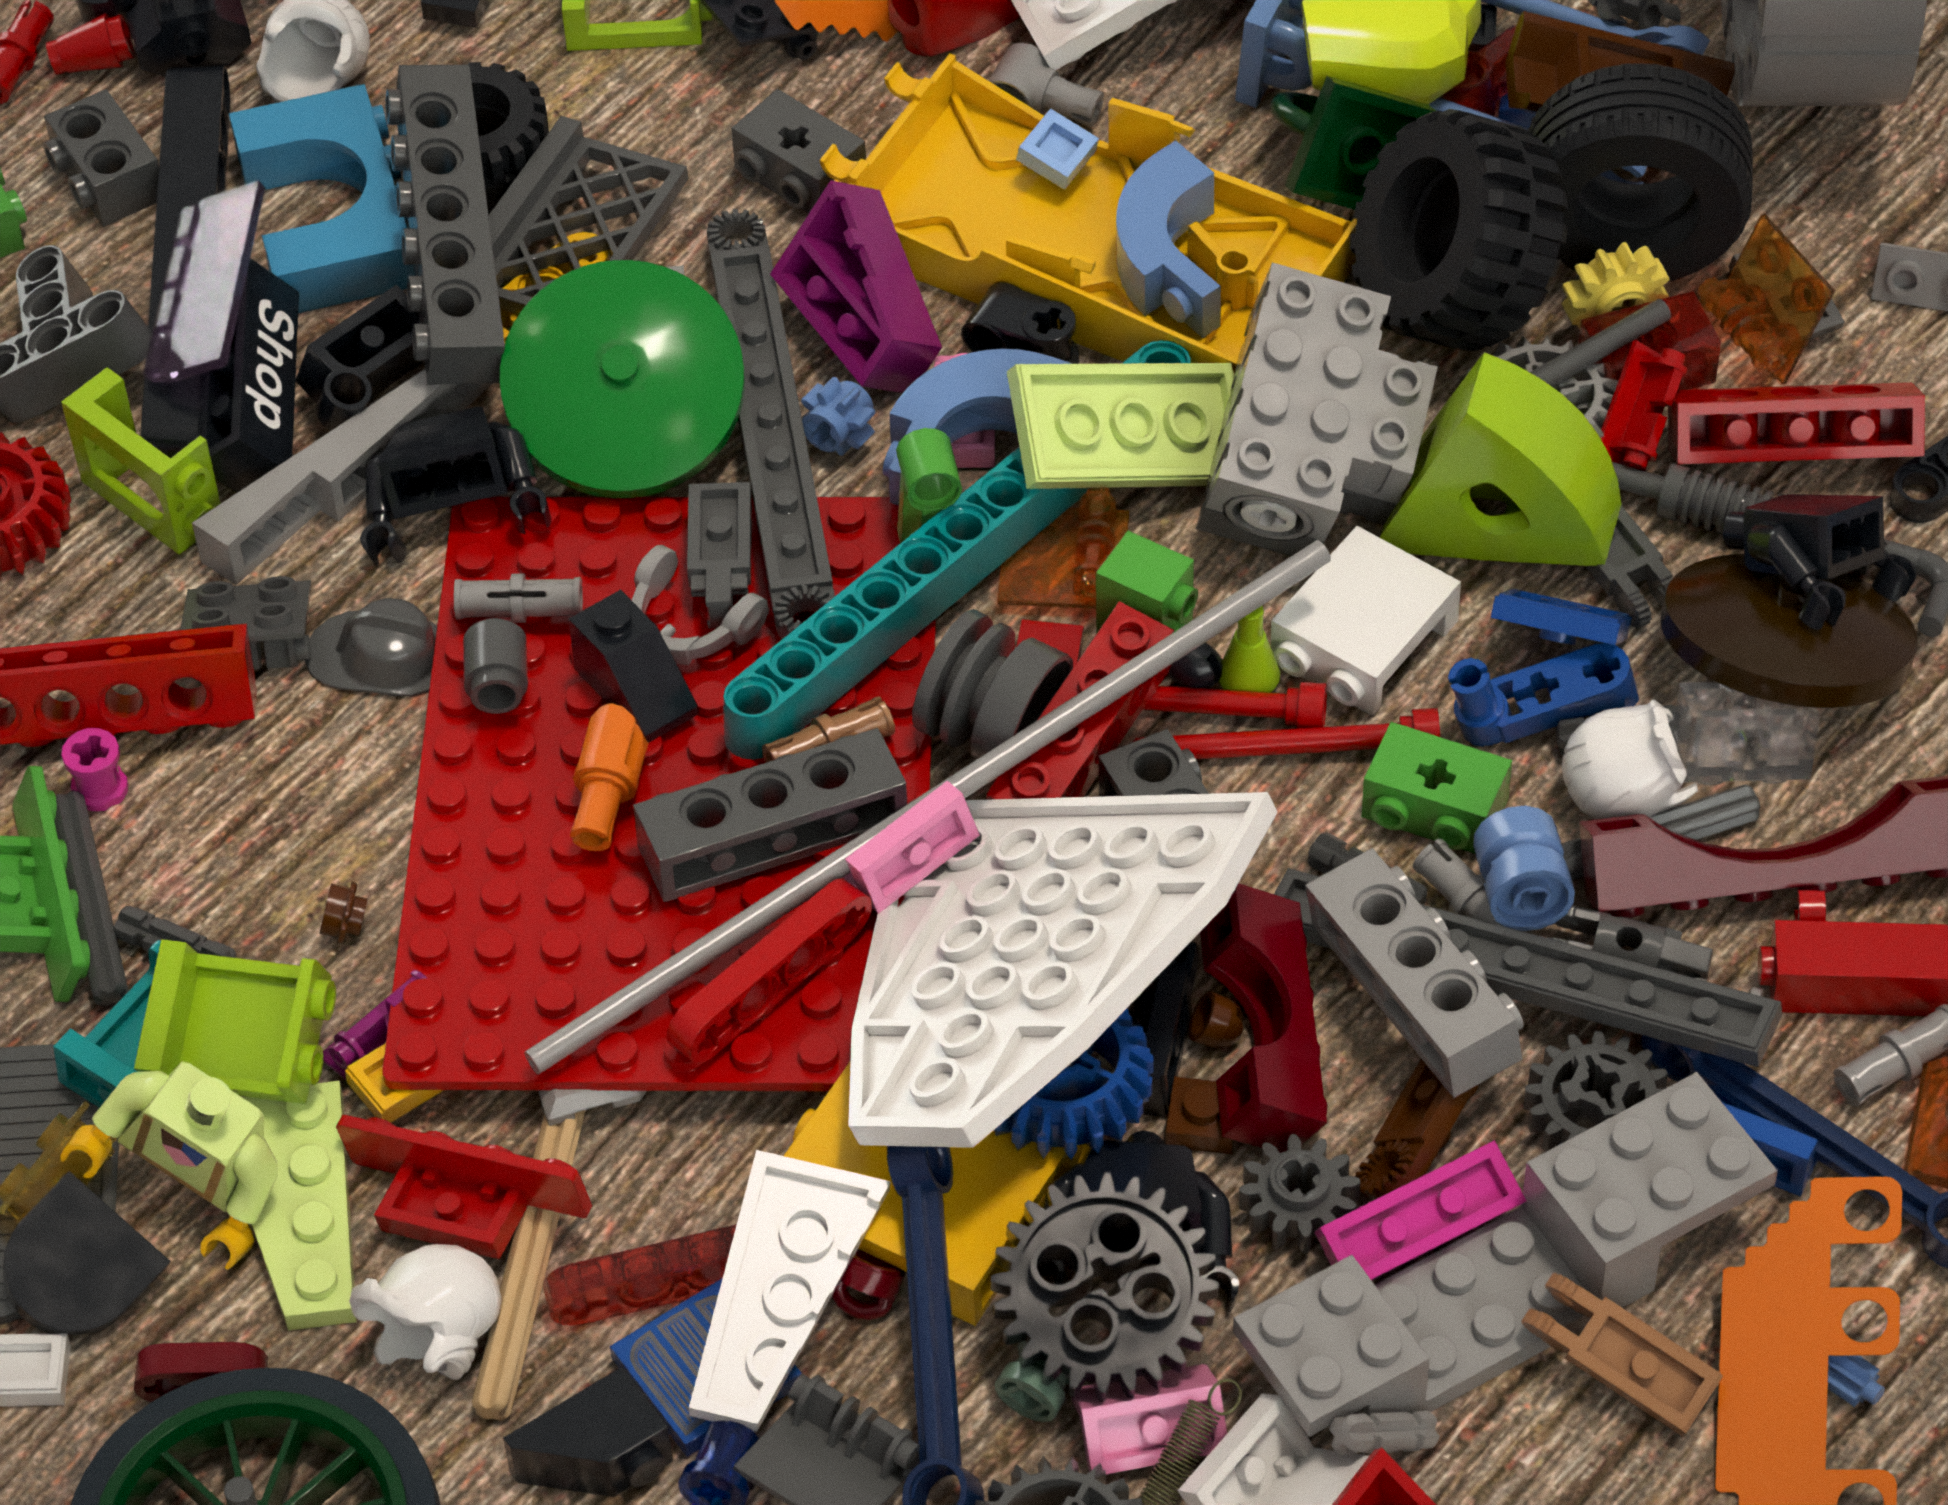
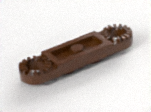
M1421 1058L1373 1141L1377 1146L1373 1154L1370 1153L1366 1157L1368 1159L1367 1163L1362 1162L1359 1169L1361 1171L1355 1174V1177L1360 1178V1192L1369 1202L1426 1175L1437 1153L1448 1142L1454 1123L1468 1099L1477 1091L1479 1084L1453 1098Z

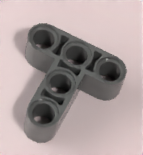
M46 245L29 253L20 262L16 270L23 332L0 343V412L6 420L12 423L29 420L61 404V401L106 367L119 375L136 366L151 353L155 346L154 334L125 295L118 290H107L93 296L90 287L62 250L55 245Z

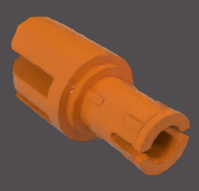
M613 703L601 706L591 716L579 762L573 777L574 784L582 793L574 825L570 831V838H573L572 841L577 846L591 851H603L610 847L619 806L633 799L637 792L639 776L648 742L640 727L636 724L634 716L623 706Z

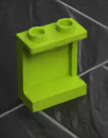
M161 939L134 1069L137 1072L162 1071L169 1075L183 1061L192 1064L210 1077L222 1080L231 1091L239 1096L306 1104L310 1085H316L322 1073L323 1050L318 1043L323 1020L328 1021L332 1017L335 1008L336 986L334 981L331 980L332 975L316 959L302 958L300 966L199 954L187 942Z

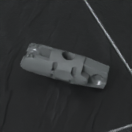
M1574 905L1571 906L1564 917L1554 924L1564 929L1567 928L1572 931L1594 935V945L1564 940L1562 938L1547 937L1548 939L1684 976L1706 980L1713 957V950L1711 948L1681 940L1683 933L1681 931L1660 925L1653 926L1647 922L1621 916L1614 917L1608 913ZM1630 946L1634 948V950L1625 951L1621 947Z

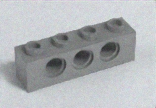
M1371 848L1305 885L1313 927L1453 1098L1522 1060L1519 1030L1523 1029L1524 1023L1518 1008L1507 994L1502 993L1497 996L1487 984L1484 970L1472 952L1469 950L1460 952L1452 943L1449 930L1440 914L1432 907L1425 910L1415 899V893L1408 877L1400 867L1395 865L1389 868L1377 852Z

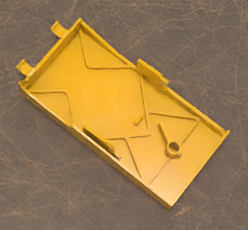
M949 53L930 79L927 77L914 79L904 72L901 63H895L884 77L885 85L894 96L910 103L865 160H848L838 151L835 144H832L819 160L823 171L834 181L880 190L916 280L976 304H979L988 289L998 282L1010 283L1023 291L1052 301L1062 302L1068 305L1075 313L1076 329L1071 337L1072 340L1079 345L1122 362L1146 344L1162 340L1174 342L1186 349L1191 358L1190 363H1232L1234 374L1239 353L1246 338L1244 333L1248 317L1272 262L1343 283L1352 271L1351 265L1356 262V256L1350 250L1351 234L1356 233L1357 219L1354 218L1352 222L1209 168L1214 172V214L1200 223L1196 221L1189 224L1188 230L1175 241L1174 245L1221 286V326L1202 338L1184 322L1179 323L1169 315L1164 305L1145 316L1136 308L1126 294L1118 274L1116 211L1118 201L1128 179L1142 163L1175 140L1180 144V134L1191 137L1195 129L1175 121V116L1112 98L1108 103V143L1101 140L1098 141L1096 152L1064 190L1016 160L1019 146L1044 115L957 62L956 55ZM1057 318L1058 329L1060 330L1059 318Z

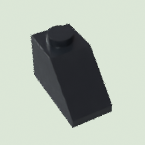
M621 589L568 618L574 669L607 704L613 703L623 706L631 713L648 743L699 715L698 705L658 627Z
M623 1366L503 1438L509 1471L517 1483L610 1497L617 1496L631 1486L640 1487L650 1483L660 1475L667 1464L673 1461L667 1424Z

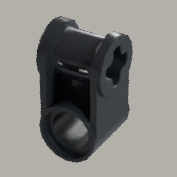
M994 283L961 328L963 342L972 352L990 349H1019L1040 354L1044 352V355L1072 364H1079L1080 362L1078 347L1071 338L1076 329L1075 313L1072 309L1062 302L1052 301L1023 291L1010 283ZM1057 318H1059L1060 330L1058 329Z

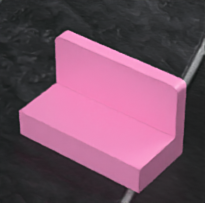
M946 781L845 859L851 872L844 876L843 879L868 895L872 901V908L878 914L980 836L963 793L949 781Z
M1206 1364L1185 1367L1182 1373L1175 1370L1162 1371V1386L1158 1389L1150 1385L1143 1375L1137 1377L1135 1394L1132 1398H1127L1119 1382L1110 1383L1105 1401L1098 1400L1094 1384L1082 1386L1079 1393L1072 1397V1401L1080 1415L1089 1472L1099 1463L1103 1470L1106 1471V1474L1156 1465V1462H1159L1158 1458H1161L1160 1454H1164L1162 1450H1166L1164 1446L1167 1445V1441H1170L1169 1437H1172L1173 1429H1177L1175 1425H1179L1177 1421L1181 1420L1180 1416H1183L1184 1408H1188L1186 1404H1190L1188 1399L1209 1407V1391L1218 1382ZM1218 1385L1212 1393L1211 1405L1214 1410L1223 1413L1220 1385ZM1196 1404L1205 1411L1220 1418V1420H1217L1211 1417L1210 1415L1198 1409H1195L1201 1414L1218 1422V1424H1215L1200 1415L1190 1412L1195 1416L1199 1417L1200 1419L1216 1427L1212 1428L1204 1424L1203 1422L1190 1417L1194 1421L1213 1430L1214 1432L1212 1433L1195 1423L1187 1421L1195 1427L1212 1435L1211 1437H1209L1199 1432L1198 1430L1185 1425L1189 1429L1208 1438L1209 1441L1200 1438L1192 1432L1182 1429L1190 1435L1207 1443V1445L1199 1443L1193 1438L1180 1433L1184 1437L1205 1447V1449H1201L1193 1445L1192 1443L1182 1438H1179L1185 1443L1202 1451L1203 1454L1194 1451L1193 1449L1189 1448L1188 1446L1182 1443H1179L1177 1441L1175 1442L1183 1446L1184 1448H1187L1193 1451L1194 1453L1200 1455L1201 1457L1208 1456L1211 1453V1451L1217 1446V1444L1227 1434L1225 1416L1217 1415L1213 1411ZM1174 1446L1178 1450L1192 1456L1193 1458H1197L1196 1456L1188 1453L1187 1451L1177 1446ZM1171 1450V1451H1173L1174 1453L1178 1454L1179 1456H1182V1457H1184V1458H1186V1459H1189L1188 1457L1182 1455L1181 1453L1176 1452V1451H1174V1450ZM1169 1454L1170 1456H1172L1173 1458H1175V1459H1177V1460H1179V1461L1182 1460V1459H1180V1458H1178V1457H1176V1456H1174V1455Z

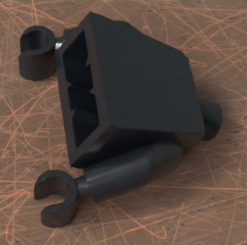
M472 407L448 412L438 416L407 422L399 426L386 448L372 458L366 468V517L373 521V523L363 530L360 541L376 567L379 566V552L385 546H389V550L397 563H401L407 553L406 546L392 526L391 520L507 494L508 489L515 491L510 499V508L516 528L520 533L526 534L522 519L531 512L543 514L546 527H549L552 522L544 492L537 487H533L537 483V477L523 435L517 429L498 421L488 423L483 407Z
M1781 495L1748 506L1744 512H1730L1723 524V540L1725 545L1729 549H1744L1745 566L1749 571L1780 574L1794 591L1802 590L1807 595L1800 609L1799 617L1804 624L1815 630H1820L1825 621L1832 626L1836 625L1846 602V595L1840 587L1830 582L1818 581L1817 579H1831L1873 563L1880 568L1872 583L1873 589L1894 602L1907 595L1916 579V568L1910 560L1896 554H1889L1884 549L1888 543L1884 540L1883 496Z
M1138 1131L1131 1134L1126 1142L1103 1140V1146L1098 1154L1091 1149L1085 1163L1076 1164L1051 1183V1185L1054 1184L1060 1189L1066 1198L1073 1196L1075 1176L1081 1175L1086 1181L1090 1192L1099 1191L1104 1173L1111 1174L1115 1191L1123 1193L1133 1177L1139 1178V1197L1148 1200L1160 1188L1165 1189L1163 1211L1168 1214L1183 1205L1189 1209L1187 1220L1182 1227L1183 1232L1204 1228L1206 1232L1204 1243L1194 1253L1215 1254L1216 1263L1212 1271L1200 1277L1219 1282V1287L1225 1290L1229 1297L1228 1312L1233 1310L1237 1299L1239 1282L1234 1272L1226 1267V1259L1233 1257L1229 1200L1206 1173L1195 1171L1192 1150L1181 1145L1164 1144L1161 1137L1154 1132ZM1047 1194L1043 1208L1045 1210L1049 1208ZM1111 1229L1100 1237V1241L1106 1249L1117 1253L1130 1251L1137 1244L1133 1235L1124 1229ZM1150 1256L1142 1260L1141 1263L1158 1265L1160 1260L1156 1256ZM1052 1260L1046 1262L1038 1270L1041 1277L1045 1275L1057 1276L1055 1285L1069 1282L1062 1261ZM1207 1300L1199 1301L1207 1305Z

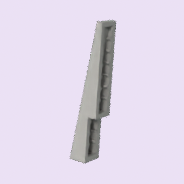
M425 369L192 522L201 562L237 585L320 510L339 522L366 498L365 472L367 465L372 458L386 448L399 426L407 422L464 410L493 383L427 385Z

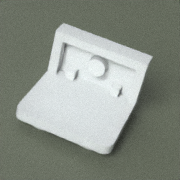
M1262 1393L1177 1491L1187 1505H1332L1369 1456L1360 1454L1341 1455L1334 1450L1314 1448L1280 1396Z

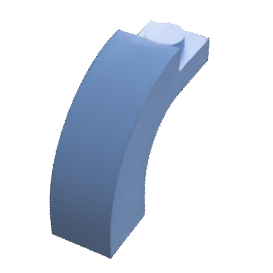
M1175 140L1142 163L1128 179L1122 190L1116 211L1117 267L1126 294L1136 308L1145 316L1164 305L1169 315L1179 323L1184 322L1203 338L1221 326V286L1181 253L1174 243L1188 230L1189 224L1196 221L1200 223L1214 214V172Z
M990 349L971 352L947 360L916 379L899 397L889 413L891 445L884 460L883 475L889 477L890 503L899 505L901 470L896 448L898 442L905 435L922 428H935L943 431L950 438V442L953 443L967 434L983 430H1003L1017 434L1007 371L1015 364L1072 363L1032 351Z

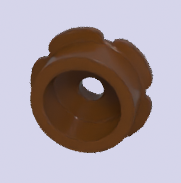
M352 881L350 887L332 883L330 886L319 934L338 938V944L344 943L346 933L355 936L360 934L368 898L355 895L357 890L356 882Z

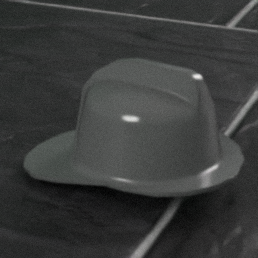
M395 598L380 599L369 603L359 611H347L331 617L317 627L309 638L311 659L304 661L311 676L325 686L340 690L411 697L429 691L437 626L433 622L428 621L427 616L410 602Z

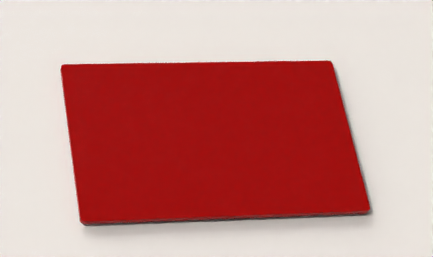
M489 497L452 506L392 993L412 977L410 973L413 970L421 972L427 978L410 982L403 991V1000L395 1007L390 1005L382 1070L385 1085L393 1090L830 1091L851 1061L852 1025L878 914L873 908L867 923L852 941L841 948L826 963L705 1063H693L668 1044L666 1039L667 1029L672 1018L685 1002L803 904L539 1075L531 1068L524 1055V1052L845 845L836 846L808 857L690 893L667 902H663L637 846L634 804L652 799L659 794L672 793L713 780L723 774H732L765 763L764 758L751 760L734 755L726 747L724 741L723 696L726 686L782 640L775 629L753 499L751 585H748V593H755L767 600L769 610L766 620L758 633L746 644L741 645L733 641L711 655L693 659L689 665L677 664L698 705L699 715L648 743L639 776L637 792L633 799L620 804L613 828L611 845L603 851H591L581 848L573 843V838H570V831L574 825L582 793L574 784L575 769L579 762L591 716L601 706L607 705L602 697L574 669L568 620L572 616L527 617L526 623H515L523 629L526 635L528 689L523 695L521 703L515 709L501 714L486 713L473 705L471 698L467 695L464 688L463 637L472 625L490 618H500L511 622L512 620L511 617H468L456 619L454 612L455 579H462L463 581L510 580L511 574H525L526 580L574 579V577H581L583 610L620 589L632 600L636 590L634 577L638 565L653 547L664 545L676 552L678 565L673 577L657 597L651 598L645 615L658 627L660 632L667 624L672 625L676 629L672 638H690L695 636L701 638L716 628H708L706 597H692L691 587H689L688 497H546L551 513V525L546 527L543 514L531 512L522 519L526 534L520 533L516 528L510 508L511 497ZM817 497L835 596L900 544L897 530L899 505L890 503V497ZM745 595L733 596V606ZM803 611L793 615L794 623L799 620L802 624L815 612ZM936 619L820 714H827L832 717L870 701L872 698L881 697V701H884L890 710L895 725V733L883 739L906 781L907 804L930 790L932 737L918 731L913 726L912 710L920 681L935 651ZM902 895L899 898L898 906L902 903L906 896Z

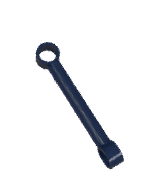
M1642 1035L1641 1046L1643 1051L1649 1049L1653 1053L1651 1063L1657 1069H1666L1669 1078L1679 1082L1697 1072L1712 1090L1740 1109L1818 1139L1814 1158L1840 1176L1891 1177L1897 1180L1902 1188V1217L1922 1230V1246L1928 1257L1939 1266L1948 1269V1239L1943 1237L1935 1227V1223L1948 1218V1191L1942 1194L1938 1193L1746 1064ZM1863 1190L1889 1208L1887 1199L1881 1193L1874 1190Z
M887 1146V1162L890 1177L897 1193L902 1198L918 1442L921 1446L919 1451L920 1464L909 1473L904 1483L902 1501L903 1505H926L928 1494L933 1485L945 1476L956 1475L960 1482V1497L957 1505H975L976 1500L984 1501V1491L979 1479L962 1467L943 1194L948 1193L953 1184L952 1157L949 1147Z

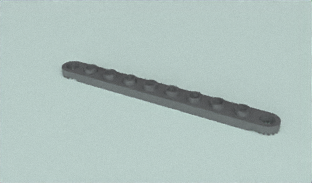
M732 209L733 213L729 214L727 210L722 211L721 217L715 215L713 221L708 223V252L717 302L731 321L742 350L745 390L738 421L749 482H751V493L775 629L778 636L783 639L801 624L799 620L794 623L793 615L803 611L816 612L834 598L835 594L777 285L770 275L773 270L765 225H763L762 218L758 219L756 213L749 215L748 210L744 209L742 213H738V209ZM733 234H743L748 236V241L741 239L742 244H739L738 240H735L734 245H732L729 239L725 243V237Z

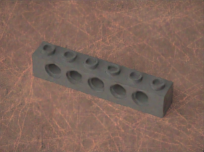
M399 65L396 89L386 90V120L388 125H397L398 135H392L391 164L393 171H403L404 181H397L396 207L398 217H408L409 228L402 229L401 247L403 264H413L415 276H408L407 278L409 312H419L420 324H413L412 346L414 360H424L427 385L500 383V364L505 343L470 65Z

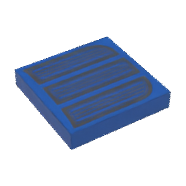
M723 1278L610 1346L611 1358L618 1368L623 1366L667 1424L670 1436L687 1457L735 1428L689 1416V1406ZM795 1364L773 1404L789 1394L793 1383L802 1374Z

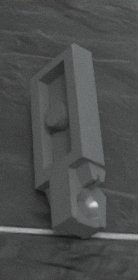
M751 482L689 484L688 583L689 587H691L692 597H706L708 628H718L726 614L733 607V596L748 594V585H751Z

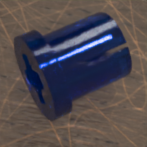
M716 1421L712 1423L708 1428L695 1461L688 1463L684 1467L679 1478L678 1487L683 1497L692 1505H745L750 1494L747 1484L748 1480L736 1472L733 1466L759 1440L757 1435L748 1427L737 1422L728 1421L726 1423V1421Z

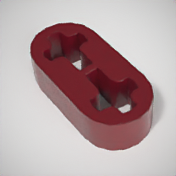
M243 1342L161 1343L142 1348L137 1354L134 1391L137 1396L145 1401L153 1402L174 1389L215 1374L241 1369L267 1368L268 1356L259 1347Z

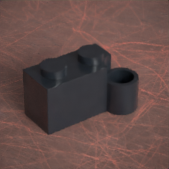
M398 285L380 295L307 346L295 381L317 404V418L330 431L365 409L371 398L424 361H415L413 356L412 331L413 324H420L419 312H409L407 295Z

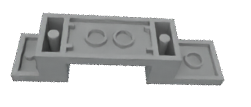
M1696 1072L1526 1162L1523 1195L1527 1201L1520 1208L1375 1285L1353 1255H1350L1233 1317V1333L1308 1437L1329 1427L1336 1417L1349 1416L1350 1414L1365 1413L1366 1415H1371V1413L1406 1411L1408 1413L1413 1411L1432 1412L1551 1347L1521 1324V1320L1529 1309L1532 1308L1550 1315L1574 1334L1585 1328L1590 1318L1558 1302L1545 1288V1284L1553 1273L1561 1274L1599 1299L1603 1300L1604 1297H1607L1623 1308L1655 1290L1662 1246L1775 1186L1778 1170Z

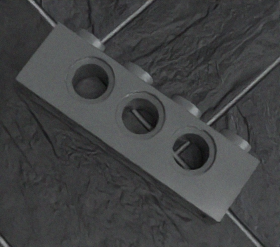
M875 728L856 735L844 736L834 742L793 755H783L773 761L742 771L723 774L713 780L672 793L659 794L652 799L634 804L637 846L663 902H667L846 844L906 806L907 789L906 781L879 729Z

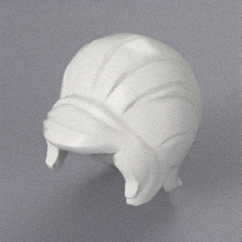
M284 0L268 18L261 54L256 64L262 90L278 103L338 90L353 80L363 68L370 47L368 28L361 13L348 0Z
M1654 699L1646 705L1603 710L1588 717L1570 736L1562 759L1563 779L1573 802L1584 814H1588L1589 818L1596 820L1636 814H1645L1650 818L1659 812L1680 805L1698 792L1697 783L1680 789L1687 773L1669 726V722L1674 720L1669 709L1664 708Z
M433 1244L425 1245L396 1259L379 1283H377L376 1279L367 1278L362 1284L355 1286L352 1289L349 1302L353 1315L358 1320L379 1321L384 1324V1330L378 1336L373 1351L378 1363L390 1365L399 1358L415 1360L424 1358L423 1368L427 1373L438 1371L450 1379L458 1380L471 1368V1363L476 1355L474 1349L478 1347L477 1339L486 1333L496 1322L502 1298L497 1277L481 1256L457 1245Z

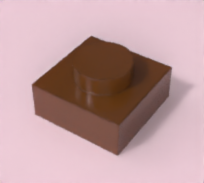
M1174 1076L1165 1132V1144L1181 1145L1190 1150L1232 1155L1234 1140L1222 1137L1216 1081Z

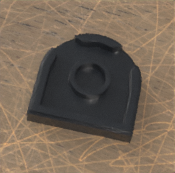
M68 1171L19 1222L12 1232L4 1252L3 1276L9 1301L17 1313L29 1324L46 1333L78 1335L99 1332L115 1323L167 1269L171 1261Z

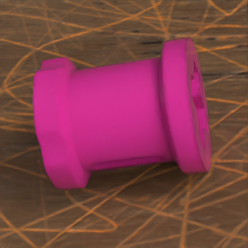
M86 728L77 731L66 740L62 746L61 756L66 770L73 775L70 789L84 795L87 810L105 811L111 806L121 803L128 793L129 783L127 776L117 764L120 757V749L116 737L109 731L100 728Z

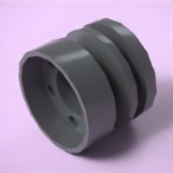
M975 609L966 611L950 626L926 666L913 705V726L930 737L940 734V739L952 748L963 745L971 737V755L978 759L1038 720L1073 669V660L1068 654L1033 637L1023 640L1015 648V632L1010 626L1002 622L993 625V621L987 615Z

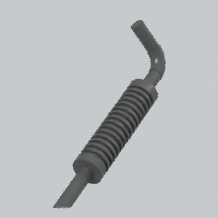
M1612 462L1618 478L1619 489L1658 500L1657 516L1676 521L1681 516L1680 522L1683 524H1688L1692 519V526L1699 528L1704 523V530L1712 531L1714 526H1716V533L1723 534V524L1730 512H1744L1746 507L1772 499L1775 496L1774 491L1767 490L1765 495H1762L1763 489L1755 487L1753 492H1751V485L1745 483L1739 488V482L1731 480L1729 485H1727V478L1719 477L1716 482L1715 475L1710 473L1703 478V471L1695 470L1694 474L1691 475V468L1675 463L1671 464L1666 477ZM1884 539L1888 543L1884 549L1889 554H1896L1910 560L1915 565L1916 575L1924 578L1931 584V593L1919 619L1918 628L1922 634L1929 637L1940 635L1948 618V562L1928 550H1921ZM1872 563L1851 572L1866 576Z

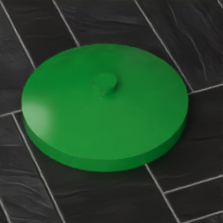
M612 260L586 265L560 276L541 289L527 303L516 318L506 338L500 364V390L509 426L517 429L523 435L531 460L542 471L567 487L586 494L607 498H636L660 493L678 486L703 470L718 455L730 438L739 419L745 390V373L742 350L734 327L722 307L703 287L683 274L661 265L635 260Z

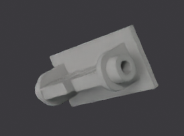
M1881 243L1871 299L1948 311V253Z

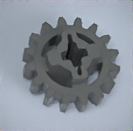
M1595 1031L1592 1044L1583 1045L1575 1034L1568 1035L1565 1052L1548 1045L1544 1050L1543 1064L1532 1063L1530 1067L1528 1085L1525 1086L1524 1109L1529 1110L1528 1129L1530 1132L1544 1131L1542 1148L1548 1151L1665 1089L1668 1077L1666 1069L1650 1070L1653 1053L1649 1049L1641 1051L1635 1056L1629 1053L1630 1038L1626 1036L1621 1037L1615 1046L1605 1045V1037L1602 1031ZM1560 1085L1559 1093L1554 1094L1555 1090Z

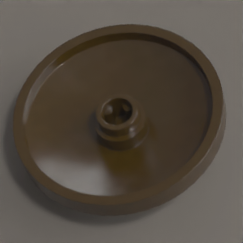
M1730 554L1704 559L1681 570L1667 587L1661 613V627L1667 642L1695 670L1717 683L1738 692L1767 701L1801 707L1839 708L1857 706L1877 701L1894 693L1905 683L1910 675L1918 642L1915 627L1906 612L1896 602L1877 593L1871 584L1849 573H1844L1831 579H1817L1818 581L1830 582L1840 587L1846 595V602L1836 625L1832 626L1825 621L1820 630L1810 628L1799 617L1800 609L1807 595L1802 590L1794 591L1780 574L1749 571L1745 566L1744 554Z

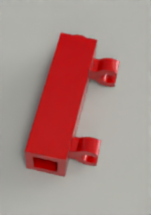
M1798 890V910H1794V920H1775L1771 945L1759 947L1758 984L1759 986H1770V999L1781 1002L1782 1013L1927 1016L1940 1005H1948L1947 924L1826 921L1825 891Z

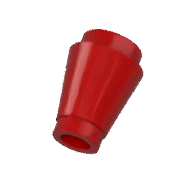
M104 13L57 37L56 40L46 42L47 54L56 75L66 72L75 73L123 68V61L135 58L133 41L126 21L121 14L109 18L108 14Z

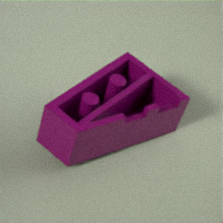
M830 180L770 275L862 387L903 393L916 379L926 373L942 349L941 343L880 190Z

